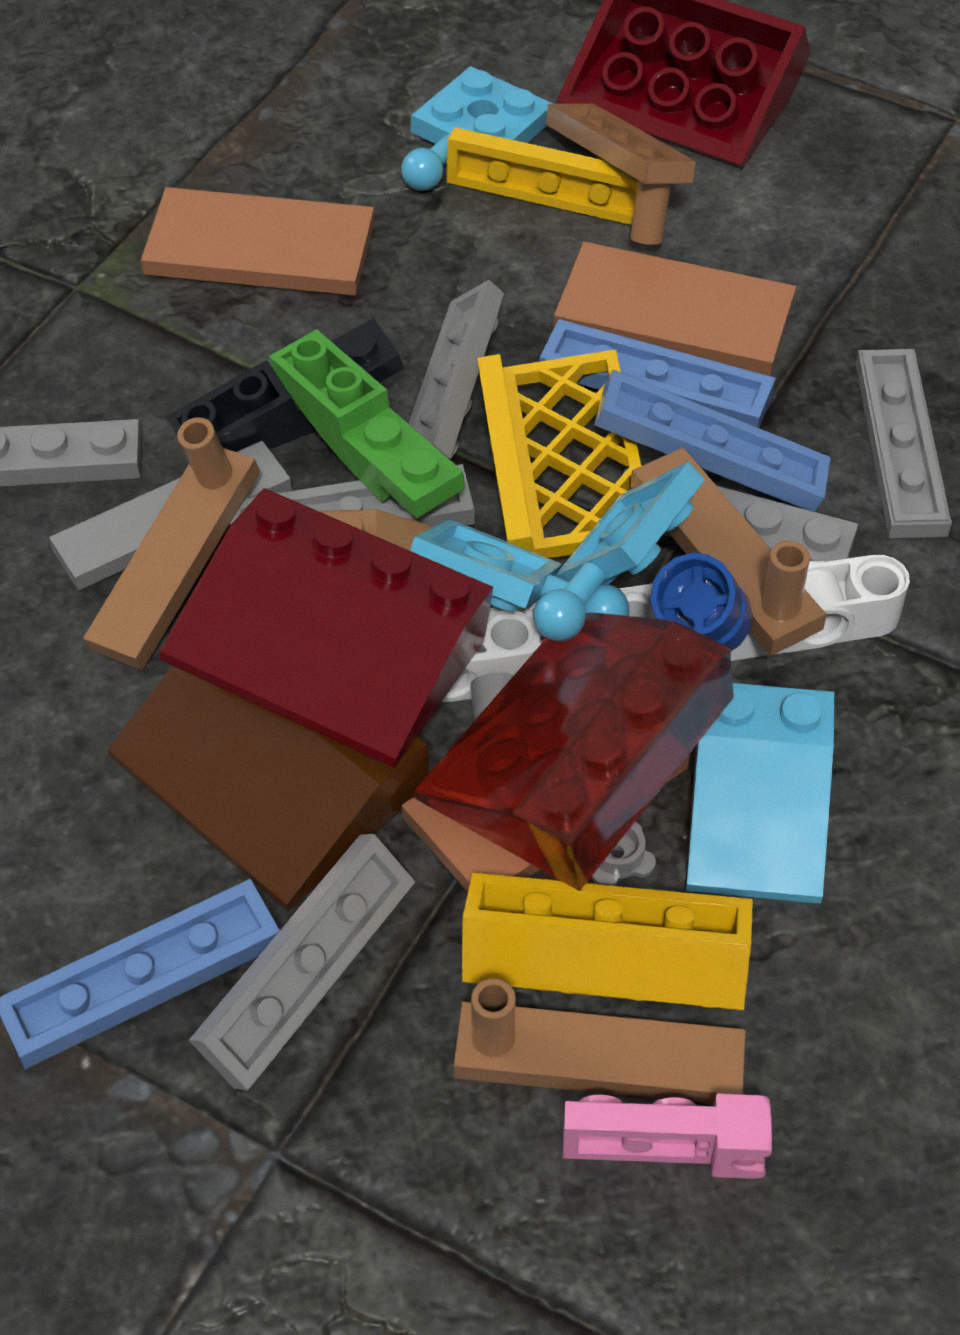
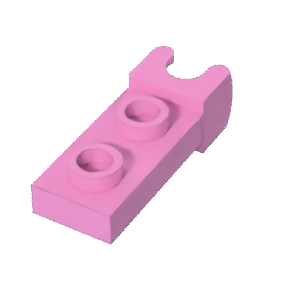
M717 1094L714 1107L696 1106L691 1100L676 1097L660 1099L653 1104L622 1103L620 1099L609 1095H591L582 1098L579 1102L565 1101L563 1159L711 1164L712 1177L747 1179L765 1177V1157L772 1154L770 1100L766 1096Z

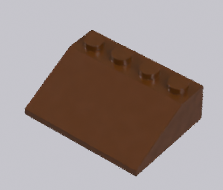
M174 666L170 668L108 748L109 756L287 912L323 880L359 835L376 834L402 811V804L429 787L427 743L419 736L415 738L394 768Z

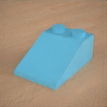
M702 680L695 731L686 891L822 903L834 749V692Z

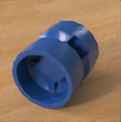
M689 553L675 557L661 568L653 581L650 599L654 615L678 644L695 656L714 658L729 654L742 644L749 633L753 617L750 600L724 563L716 558L700 553Z

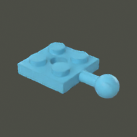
M470 66L411 115V133L433 142L435 145L430 149H414L405 156L401 165L404 181L409 187L418 191L430 190L440 182L443 175V165L447 163L448 137L454 127L528 143L547 127L545 125L548 104L553 103L533 95L525 89H520L491 76L483 70Z
M689 461L621 494L556 573L555 576L568 581V585L564 590L556 589L545 593L537 601L533 618L535 626L541 635L557 642L574 638L585 624L586 612L584 605L601 584H610L620 573L627 570L632 575L637 574L657 557L661 548L656 542L664 532L671 531L689 516L694 508V505L689 500L705 481Z
M451 519L415 536L410 551L493 586L491 605L508 611H517L518 607L526 609L545 593L556 589L564 590L569 583L555 576L563 564ZM601 584L584 605L586 612L584 627L597 635H610L619 631L629 617L628 600L625 594L613 585Z

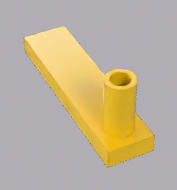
M454 127L447 141V183L632 225L638 180L605 160Z

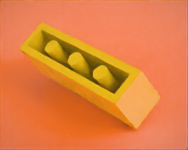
M472 872L462 921V982L479 984L486 979L494 978L503 980L515 988L625 998L636 1001L695 1005L706 1008L744 1010L751 951L753 899Z

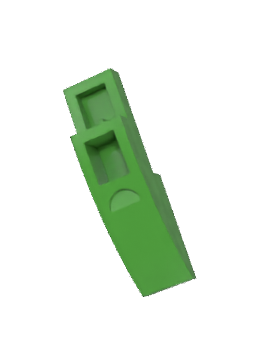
M319 330L312 331L269 356L272 368L306 418L340 460L381 502L392 496L417 519L465 489L463 471L389 407L387 389Z

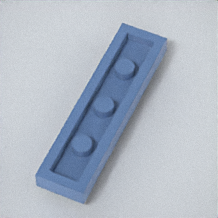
M561 319L558 320L539 358L540 362L616 349L621 373L757 428L760 427L773 396L776 380L775 377ZM608 372L583 375L576 383L600 390L609 378Z
M612 370L604 385L594 423L595 426L665 454L684 447L701 468L809 511L815 512L825 498L831 457Z
M248 879L1 996L0 1017L24 1069H27L258 957L280 930L251 879Z

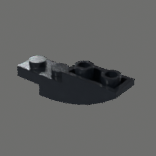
M374 318L331 341L379 383L405 369L399 353ZM268 360L166 416L176 436L181 425L189 419L205 418L209 420L215 429L222 447L234 452H238L260 441H263L267 448L271 449L316 432V429L291 397Z

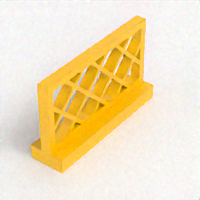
M614 349L503 368L500 354L479 357L477 361L507 542L546 558L572 555L616 499L631 487L632 470L641 467L635 441L621 437L613 432H610L604 438L585 428V425L598 412L604 385L595 394L576 384V382L583 375L607 371L609 377L612 370L621 372L617 351ZM537 382L551 387L550 391L538 403L518 393L517 389L519 385ZM564 395L585 405L572 420L551 410ZM522 412L527 414L524 418L522 417ZM540 421L560 431L547 447L526 437ZM573 439L594 449L581 465L559 455ZM621 440L623 443V447L618 445L621 442ZM530 456L535 458L532 463L530 462ZM607 456L628 467L615 484L593 473ZM548 466L569 476L556 493L534 483ZM582 484L604 495L590 512L568 501ZM538 502L544 504V506L540 510ZM557 512L579 523L570 534L544 538L543 527Z

